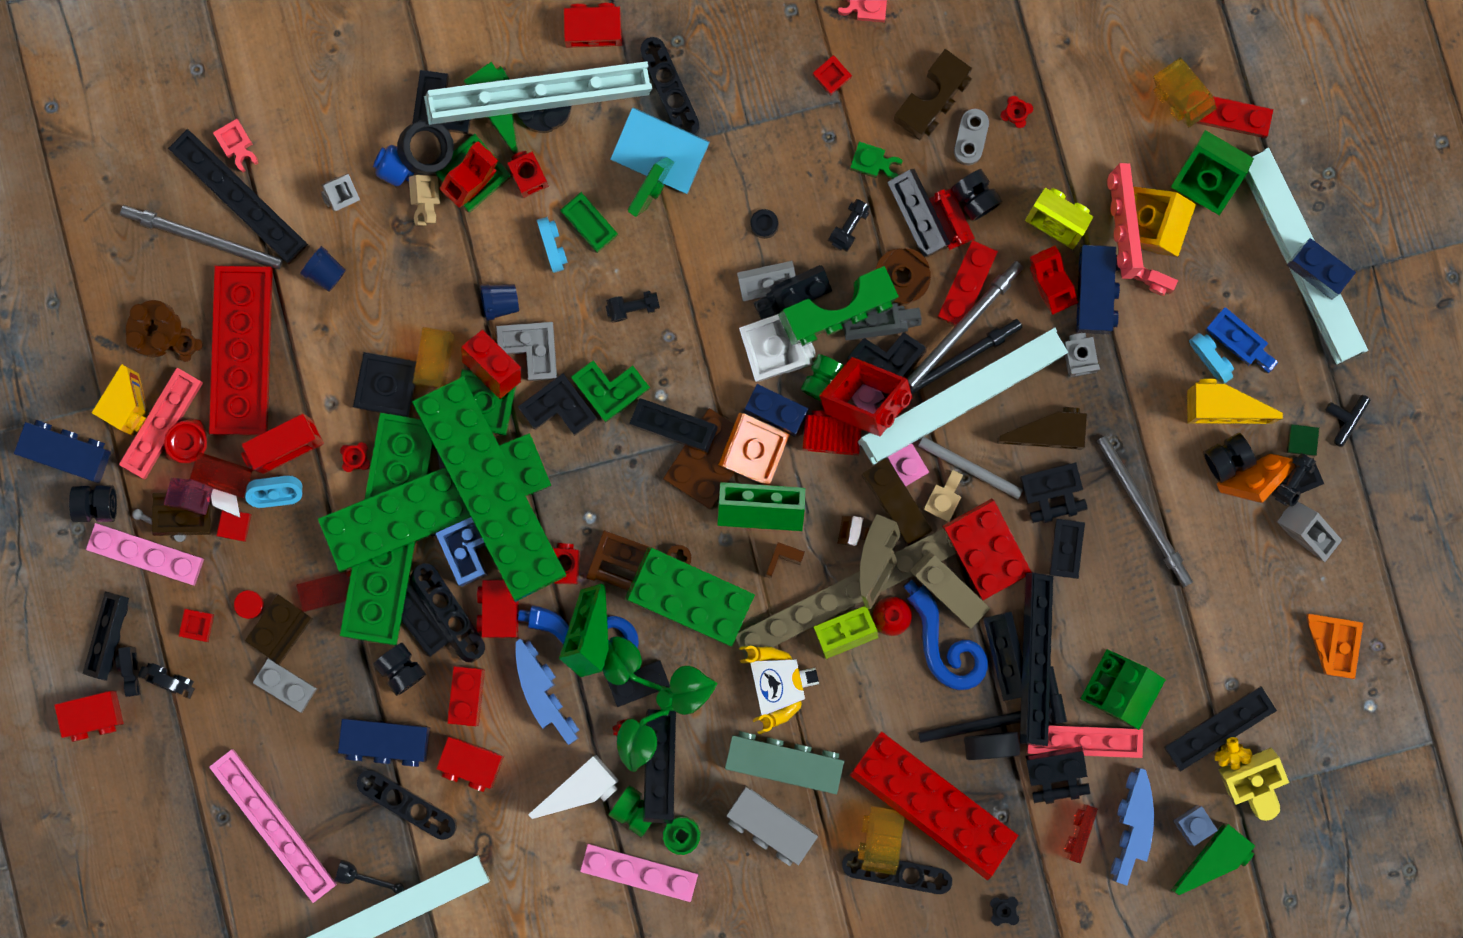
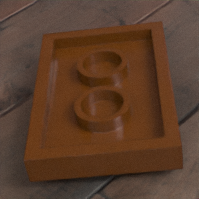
M709 408L702 420L716 424L718 429L708 453L685 445L663 480L711 510L719 498L720 482L729 483L735 472L718 465L734 423Z

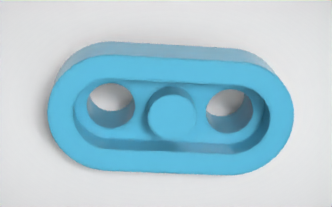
M548 216L537 219L553 273L564 270L563 264L568 262L563 247L557 248L555 238L559 237V232L555 220L549 222Z
M1198 333L1189 340L1193 350L1221 384H1226L1233 378L1232 371L1234 367L1226 357L1221 358L1215 351L1217 346L1208 334L1203 336Z
M293 476L256 479L248 483L245 498L248 504L256 508L295 504L302 498L303 485L298 478Z

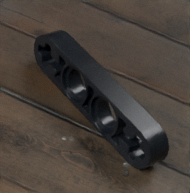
M657 37L645 39L640 49L644 62H648L647 70L672 125L681 128L683 125L680 115L676 118L673 115L681 114L686 109H689L690 112H686L685 117L688 123L694 122L690 133L697 136L700 128L698 118L665 44ZM652 44L655 48H661L658 50V57L661 63H658L653 68L650 65L656 64L652 54H646L649 51L648 46ZM659 70H670L673 75L672 79L668 83L659 82L656 78ZM672 94H679L683 97L684 102L681 107L672 108L668 104V98Z
M423 563L418 565L410 576L413 588L457 655L465 662H475L484 654L485 644L438 571L430 564ZM421 574H428L430 578L427 581L421 582L418 577ZM434 585H436L437 588H435L430 594H428L427 590L430 587L432 588ZM436 594L444 596L447 601L446 607H436L433 603V596ZM449 619H459L462 623V630L459 632L451 630L448 625ZM467 632L468 636L459 641L458 638ZM474 644L477 649L474 652L468 653L465 648L468 645Z
M367 770L358 776V790L398 816L440 840L448 839L455 834L457 830L455 818L378 771ZM375 776L374 782L381 787L384 786V781L389 784L383 790L381 799L376 796L380 792L376 788L365 789L366 783L363 781L365 777ZM392 789L399 790L403 795L402 802L397 806L391 805L387 800V794ZM423 804L426 807L427 815L423 820L413 818L411 810L414 805ZM433 811L438 813L434 819L443 822L445 819L449 821L450 832L445 831L440 834L438 832L440 827L433 822L430 824V828L425 826L431 819Z
M850 852L842 860L844 872L849 877L933 894L947 893L952 886L950 873L939 867L862 852ZM854 857H859L860 863L868 865L867 859H873L870 866L871 876H865L864 874L867 870L857 868L856 873H852L851 867L847 866V861H852ZM886 862L890 865L891 873L887 878L876 876L875 867L878 863ZM913 867L918 870L919 879L916 883L908 884L904 881L903 873L907 868ZM924 869L930 870L927 875L929 877L936 878L938 873H942L943 878L947 880V884L941 885L940 889H935L936 885L933 882L926 881L927 887H921L924 880Z

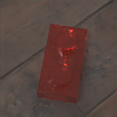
M198 452L189 481L244 498L253 469Z
M352 570L296 584L303 612L346 602Z
M1084 804L1082 809H1077L1073 820V825L1077 827L1074 836L1068 837L1064 852L1068 853L1066 859L1081 864L1098 808Z

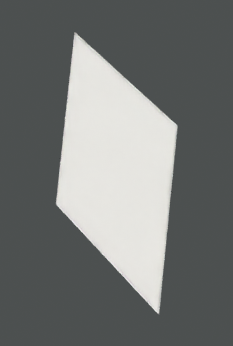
M208 481L212 506L240 517L236 492Z

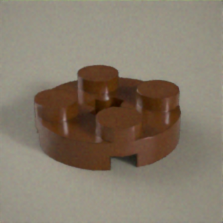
M911 248L893 249L885 253L878 261L876 269L885 266L899 296L892 303L908 305L919 300L928 290L931 280L930 267L926 258L918 251ZM905 269L908 270L910 281L897 282L898 276L895 272L897 270L901 272Z
M150 300L142 304H136L131 308L126 324V343L130 348H133L139 354L155 358L166 354L167 352L164 351L170 346L174 347L180 337L181 321L170 305L158 300ZM154 323L158 326V329L153 331L150 336L149 328Z

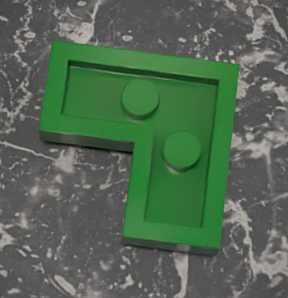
M594 360L571 377L605 423L650 389L633 365L611 382Z

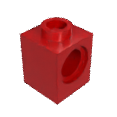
M522 151L511 157L512 161L507 164L523 198L549 187L533 151L530 153ZM523 167H533L535 169L534 174L530 178H522L520 170Z
M557 543V548H553L557 558L559 559L562 556L570 557L572 566L568 571H565L566 577L553 584L578 585L580 551L574 549V544Z

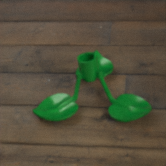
M611 637L608 641L609 650L603 667L605 678L612 684L623 685L630 677L635 682L659 691L656 701L661 711L643 718L640 723L635 719H627L618 731L617 749L619 756L630 771L636 772L639 767L646 764L652 758L657 747L656 734L650 726H645L646 723L663 715L667 716L669 711H675L682 715L694 713L709 699L718 683L693 666L679 667L670 679V688L640 678L634 674L642 663L637 647L623 637Z

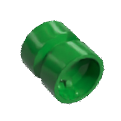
M818 354L811 367L813 375L806 377L800 390L821 402L820 394L845 365L827 356Z
M629 785L608 816L620 824L628 823V829L640 838L643 837L652 822H643L644 799H642V793Z
M687 816L675 817L672 824L667 823L663 831L665 846L676 855L691 853L697 848L701 837L699 825L694 819Z

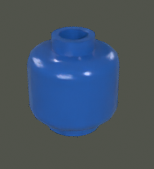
M389 145L386 149L382 147L372 166L376 169L375 173L378 178L394 186H400L404 180L409 182V177L414 175L413 172L409 171L402 164L397 153V146Z

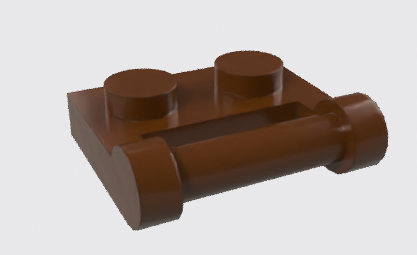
M604 530L587 579L592 581L597 579L628 591L633 580L600 569L602 560L637 572L648 546Z

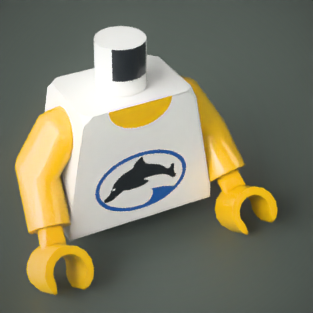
M741 646L739 650L745 649L748 657L747 659L740 660V662L751 664L761 710V716L754 718L753 722L760 720L763 723V729L757 732L762 734L770 731L772 727L787 722L801 709V700L805 699L803 688L819 684L816 667L799 671L797 660H792L789 653L774 647Z

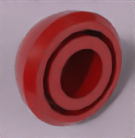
M890 596L881 599L875 605L872 620L877 630L882 634L897 636L904 633L910 626L912 613L909 605L903 599Z

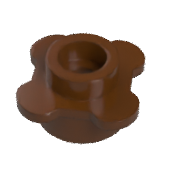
M183 328L174 347L170 346L169 349L177 352L180 355L181 361L188 362L196 351L202 349L203 343L192 335L190 329ZM185 342L188 343V347L186 348L183 347V344Z

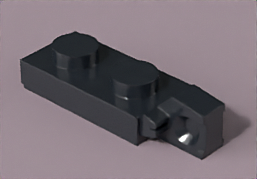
M819 265L770 287L771 291L766 294V297L753 303L760 319L763 320L777 315L783 309L806 299L812 301L830 293L832 288L823 266Z

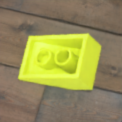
M1045 188L1025 221L1073 250L1087 230L1093 216L1089 214L1090 210L1084 205L1077 202L1074 205L1065 200L1066 196L1061 191L1055 188H1051V190Z

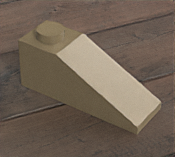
M928 551L910 570L917 579L970 629L990 610V607L931 551Z

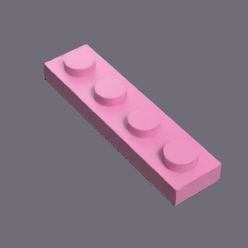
M864 384L851 397L856 407L873 414L876 412L874 404L885 398L881 391ZM913 444L887 457L905 486L929 473Z
M97 523L94 525L86 548L88 551L194 586L204 561L203 558Z
M592 844L587 845L580 871L691 902L698 873Z

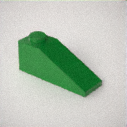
M490 62L465 79L464 83L465 85L510 79L501 66L496 69L493 63ZM513 114L488 117L512 153H517L518 145Z
M603 584L580 590L559 659L579 677L602 672L609 650L606 590Z
M1223 823L1175 883L1171 891L1181 895L1238 869L1240 865L1246 866L1254 856L1252 850L1255 845L1229 824Z

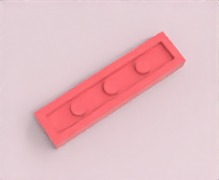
M1119 163L1109 174L1107 186L1111 190L1112 197L1110 210L1115 221L1114 240L1118 245L1117 265L1121 269L1122 279H1133L1144 267L1130 163Z
M176 368L119 465L142 479H146L164 449L165 435L174 424L181 421L203 382Z
M1049 726L1048 746L1027 745V753L1039 754L1082 746L1084 756L1142 758L1143 729Z

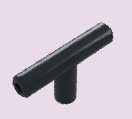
M1361 395L1350 413L1333 402H1330L1326 407L1327 413L1344 422L1334 439V443L1337 446L1343 447L1371 401L1368 396Z

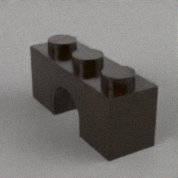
M944 49L927 74V77L937 85L939 89L938 96L932 100H922L911 93L896 112L893 121L919 140L925 134L929 137L939 124L935 120L941 112L946 115L956 102L952 99L958 90L963 93L972 81V78L969 77L972 68L950 51Z

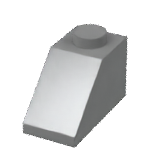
M1297 502L1294 506H1289L1277 521L1290 537L1323 562L1327 561L1342 541L1318 512L1300 502Z

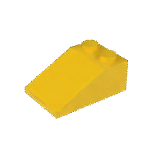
M1200 379L1199 382H1196L1194 386L1187 390V424H1273L1283 419L1282 412L1226 384H1217V379Z

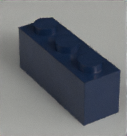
M1082 245L1079 249L1076 333L1110 334L1113 331V327H1118L1119 313L1118 310H1114V299H1119L1120 284L1115 282V271L1119 272L1120 268L1117 265L1118 255L1114 246Z
M35 420L34 425L25 422L14 451L15 455L97 483L101 482L111 455V451L103 449L105 443L91 438L88 439L87 443L77 440L79 434L62 429L61 434L50 431L52 425L39 420Z
M342 719L338 753L346 754L345 760L362 761L363 756L374 757L373 762L391 764V759L402 760V765L419 767V762L427 761L430 727Z

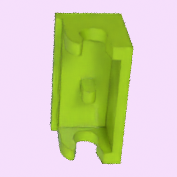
M865 606L814 626L817 639L820 642L826 659L878 638L877 629L868 608Z

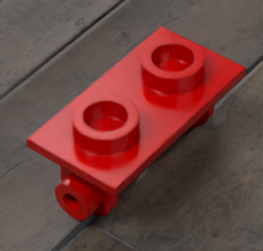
M951 189L938 191L934 194L935 196L929 198L950 241V245L947 246L949 251L975 239Z

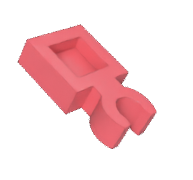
M847 0L850 4L849 7L838 8V14L842 16L858 12L857 20L885 23L887 0Z
M238 119L213 132L226 156L231 158L236 155L235 164L241 172L246 171L242 165L245 158H251L255 165L258 164L257 157L246 149L253 145Z
M1145 267L1133 278L1143 281L1144 284L1150 286L1149 290L1162 296H1165V293L1171 294L1178 282L1177 279L1153 269H1146Z

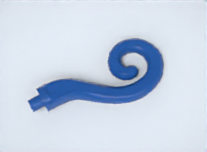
M911 579L903 587L910 594L907 600L918 612L922 621L924 655L931 673L939 682L951 689L969 690L976 687L982 682L988 669V660L984 650L980 645L971 640H960L953 643L947 653V660L952 668L959 669L961 667L959 657L963 652L971 653L975 664L973 669L966 675H956L948 670L943 664L939 653V611L936 601L924 584L918 587Z
M531 606V611L519 610L518 621L529 622L528 628L550 632L564 644L569 625L561 616L549 609L538 606ZM618 616L607 617L608 629H618L623 634V637L631 641L638 649V634L634 626L624 618Z

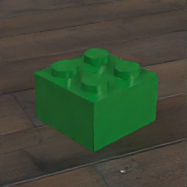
M1205 130L1179 170L1171 188L1220 216L1248 173L1254 158Z

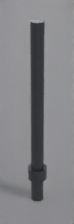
M1015 319L1000 329L996 327L986 333L987 337L930 370L914 389L910 388L911 394H914L990 347L996 348L1004 343L1005 338L1022 329L1020 321ZM887 397L874 404L876 410L881 406V404L886 400Z

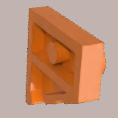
M1268 454L1257 460L1255 466L1244 472L1237 471L1233 478L1223 483L1218 482V489L1220 493L1263 503L1294 470L1295 464L1292 463L1293 459Z
M1307 614V623L1324 675L1355 679L1363 623Z

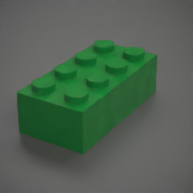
M648 547L625 600L732 647L755 594Z

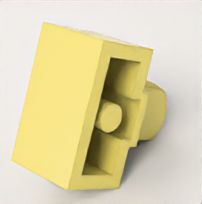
M1272 748L1253 755L1249 764L1240 762L1241 768L1238 770H1232L1231 764L1218 769L1228 795L1236 805L1248 800L1253 813L1260 820H1272L1279 814L1280 804L1274 789L1288 784L1289 780L1279 756Z

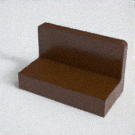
M778 542L766 577L772 578L779 558L800 565L805 551Z

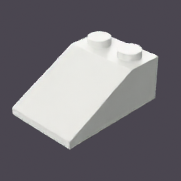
M595 755L528 815L534 819L592 803L599 798L604 802L618 790L615 784L619 780L599 757Z

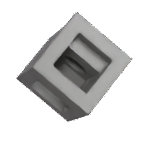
M349 174L339 176L321 185L323 191H321L322 198L328 207H332L333 211H337L360 200Z
M1086 333L1070 335V341L1064 342V346L1068 351L1065 354L1068 376L1075 377L1097 373L1100 367L1097 360L1094 338H1086ZM1079 348L1086 350L1087 356L1085 358H1080L1077 355Z

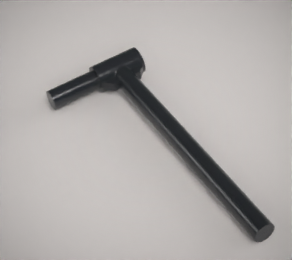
M1053 666L1050 667L1049 722L1052 725L1067 722L1062 694H1059ZM1021 711L918 732L920 743L1020 723Z

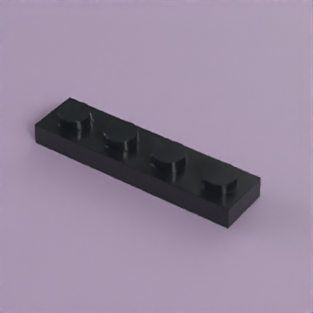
M1259 686L1170 742L1164 748L1178 771H1182L1227 743L1228 738L1238 736L1277 710L1262 686Z
M648 709L646 717L661 710ZM669 711L667 716L663 715L646 723V726H650L656 734L657 747L652 758L645 764L643 822L672 824L674 820L675 711Z

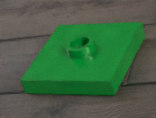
M665 157L653 165L627 209L630 214L637 217L648 209L653 198L657 199L665 186L662 183L672 168L674 161Z

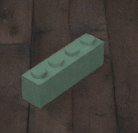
M739 731L738 736L732 735L725 766L726 770L837 795L844 760L839 759V753L823 750L822 755L811 753L812 747L795 744L794 749L783 747L784 741L768 737L766 743L756 741L755 734Z

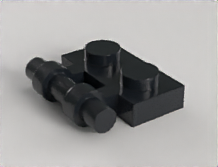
M1077 463L1020 477L1027 504L1038 502L1040 510L1030 512L1032 523L1040 521L1048 523L1052 522L1053 518L1068 515V517L1076 516L1077 512L1088 509L1085 499L1074 501L1073 493L1083 490ZM1063 496L1065 504L1049 506L1048 499Z
M1082 746L1026 756L1031 786H1043L1042 791L1032 792L1034 803L1045 802L1046 804H1052L1054 800L1070 797L1071 800L1080 799L1079 796L1091 794L1089 783L1077 785L1076 780L1077 778L1088 777ZM1068 780V786L1054 789L1051 787V783Z

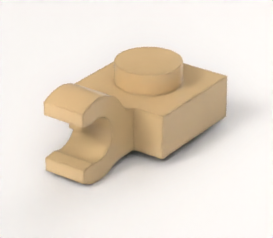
M410 176L411 205H418L414 214L415 225L426 226V223H436L434 205L440 204L438 176Z
M953 470L944 488L936 484L923 510L949 522L961 499V496L954 492L963 475Z

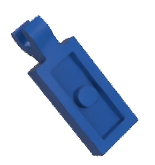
M1226 307L1205 329L1248 366L1255 360L1264 371L1269 373L1278 364L1277 360L1263 350L1268 342Z

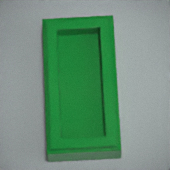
M582 192L560 210L596 253L618 236L614 228Z

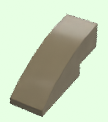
M878 514L868 531L860 562L861 597L865 607L871 609L897 564L893 548L901 536L897 522Z

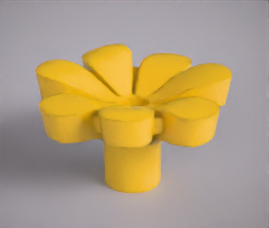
M1235 737L1228 738L1227 744L1221 746V751L1215 753V761H1218V764L1223 767L1230 763L1232 770L1240 769V762L1243 764L1251 763V758L1253 757L1252 751L1243 748L1242 744H1238V739Z

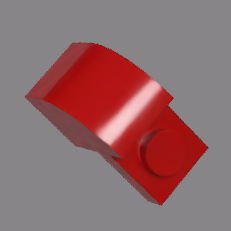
M478 141L470 147L463 162L447 174L439 189L460 208L479 193L496 173L494 167L498 160Z
M1056 245L1030 257L1032 266L1029 268L1033 280L1052 315L1078 303L1074 285L1064 271L1061 255Z

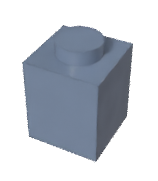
M1199 805L1194 806L1173 820L1187 843L1191 846L1197 845L1218 831L1204 808Z

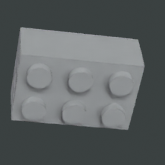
M745 786L727 813V817L730 818L728 822L730 826L740 833H743L745 829L754 835L752 841L765 850L769 846L778 851L776 857L789 866L793 862L799 866L818 838L815 832L748 786Z

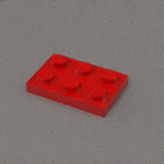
M992 498L942 526L982 600L1026 577V573H1031L1022 552Z

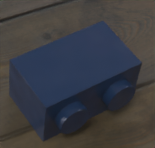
M1311 238L1302 244L1286 265L1331 300L1342 292L1356 273Z
M759 384L756 385L745 407V413L796 437L808 412V408Z

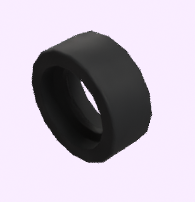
M420 120L407 126L402 131L397 142V153L402 164L409 171L418 175H430L444 169L451 161L454 153V142L450 132L441 123L429 125L428 120ZM420 131H429L438 138L441 153L433 163L423 164L418 162L412 155L410 142L412 137Z
M1018 732L992 733L964 738L967 760L994 759L1020 755Z

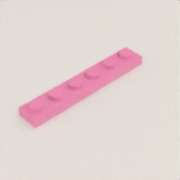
M231 749L209 767L312 903H315L337 885L234 749Z

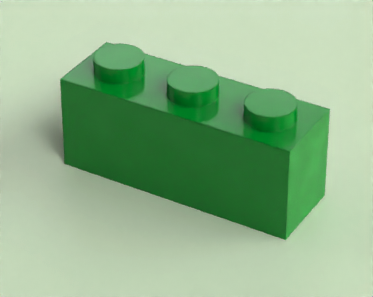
M720 482L717 526L803 531L806 488Z

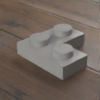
M553 322L496 326L498 345L508 355L527 353L529 381L557 378Z

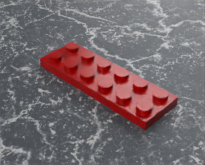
M215 266L210 435L259 436L268 431L272 267Z
M882 731L850 774L857 782L987 881L993 876L1019 836Z

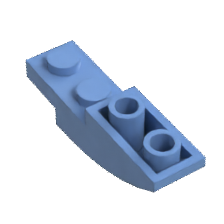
M519 639L516 641V663L521 687L527 703L542 729L553 723L566 743L570 745L579 739L576 733L580 729L570 716L565 719L560 712L563 705L553 693L549 696L547 693L548 690L555 686L552 680L556 676L547 664L541 666L536 659L539 652L529 640L525 643L523 639Z
M1136 768L1135 773L1130 772L1126 783V788L1129 789L1127 799L1121 800L1117 815L1121 816L1119 822L1130 827L1128 831L1124 830L1119 846L1123 847L1120 858L1115 857L1110 874L1114 875L1113 881L1128 885L1135 859L1147 862L1152 843L1154 827L1153 797L1147 772L1141 768Z

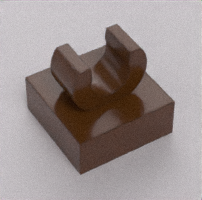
M842 516L837 544L858 546L859 539L865 540L870 528L862 527L863 518Z

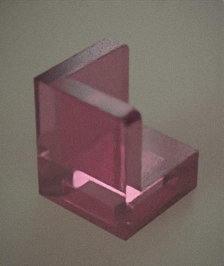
M171 478L164 505L206 515L213 487L191 479Z

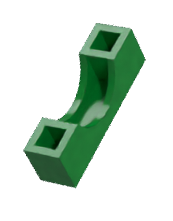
M885 266L860 276L854 282L853 298L850 304L843 309L825 310L815 305L810 299H806L783 309L778 316L791 345L801 343L803 347L818 340L816 335L825 331L828 336L842 330V324L851 321L854 325L867 319V313L876 310L879 314L893 307L892 302L899 296Z

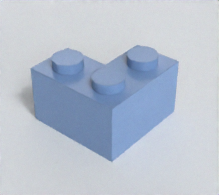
M471 517L436 533L459 586L463 587L488 575L477 552V549L485 546V543Z

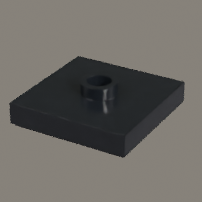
M363 352L353 408L410 418L420 363Z

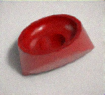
M198 419L180 421L174 424L165 435L164 450L168 460L173 462L191 463L197 461L207 448L206 431L201 420Z

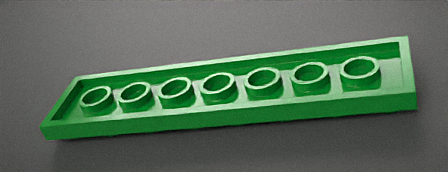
M464 377L412 401L513 600L517 602L566 577L560 561Z
M380 413L365 499L428 474L433 442L421 419ZM415 542L352 567L340 637L397 645Z
M530 433L499 445L526 497L552 486ZM442 468L318 518V521L339 572H342L436 534L471 516L446 468Z

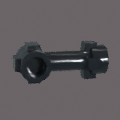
M856 199L854 203L851 202L848 207L851 214L842 229L836 226L828 239L832 243L831 246L839 251L843 249L848 252L856 238L851 235L861 218L866 220L869 215L868 211L871 207L859 199Z
M643 292L644 298L624 302L622 296L606 300L607 316L614 323L627 320V313L647 309L648 314L653 313L655 309L660 308L657 293Z
M1303 453L1299 457H1295L1292 463L1296 467L1286 483L1281 482L1272 492V496L1276 497L1275 500L1285 506L1287 504L1294 506L1301 495L1300 491L1296 490L1306 472L1312 474L1316 461Z

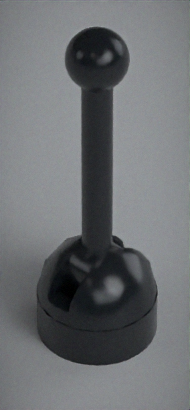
M345 860L340 861L334 881L340 884H350L355 879L392 889L396 894L404 891V886L401 883L392 884L358 874L354 864Z

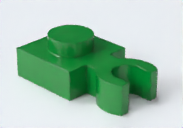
M859 141L850 170L877 178L878 172L882 171L887 178L894 179L898 174L891 172L889 166L892 164L901 166L903 160L899 157L883 158L885 149Z

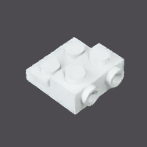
M778 314L739 328L755 382L813 365L812 358L815 357L813 344L802 347L801 343L792 346Z

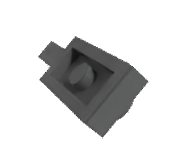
M894 303L892 308L878 314L876 310L867 313L868 318L853 325L851 321L843 324L845 340L906 332L908 328L921 325L920 308L905 310L904 306H898L897 303Z

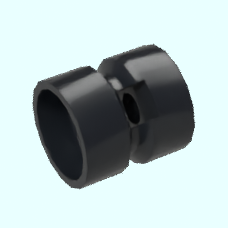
M982 169L972 172L951 187L958 201L965 202L964 210L972 222L990 213L1003 202L995 189H989L990 181Z
M1239 432L1225 439L1223 446L1216 444L1203 451L1205 461L1219 483L1233 478L1237 470L1244 472L1257 464L1250 445Z
M99 485L92 490L90 486H72L69 495V511L72 522H90L92 518H95L97 522H114L117 515L115 487L113 485Z
M403 642L387 651L373 663L382 677L389 678L387 684L396 696L402 694L426 676L418 662L411 661L412 654Z

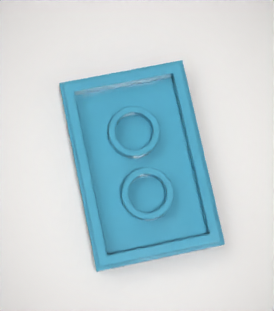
M633 107L610 160L647 176L656 162L668 157L674 161V164L663 184L688 194L710 142Z

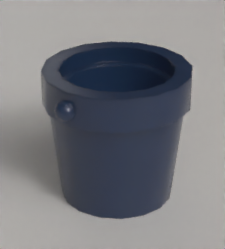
M321 246L306 263L300 275L330 292L344 275L346 269L328 253V250Z
M515 284L480 285L486 321L519 312Z

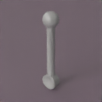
M135 509L132 512V517L135 520L141 519L152 525V518L144 515L142 510ZM173 535L177 542H183L186 539V535Z

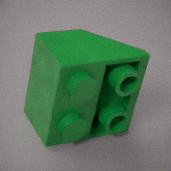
M1106 649L1080 699L1139 730L1166 679L1151 669Z

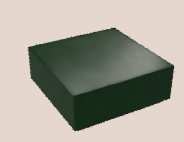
M1289 425L1287 453L1298 455L1303 453L1307 456H1317L1320 428Z

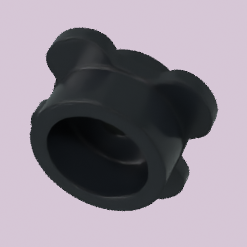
M1009 897L1008 899L993 898L990 901L993 913L991 922L995 926H1000L1002 923L1016 925L1019 922V916L1016 912V907L1019 904L1018 900L1015 897ZM1003 909H1007L1006 914L1002 913Z

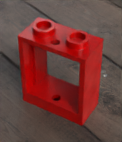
M852 357L820 394V399L826 415L880 437L887 428L892 426L899 413L909 405L912 394L907 378ZM862 384L889 394L874 414L847 403Z
M303 413L243 443L244 452L241 455L248 468L265 474L324 445V442L313 420Z

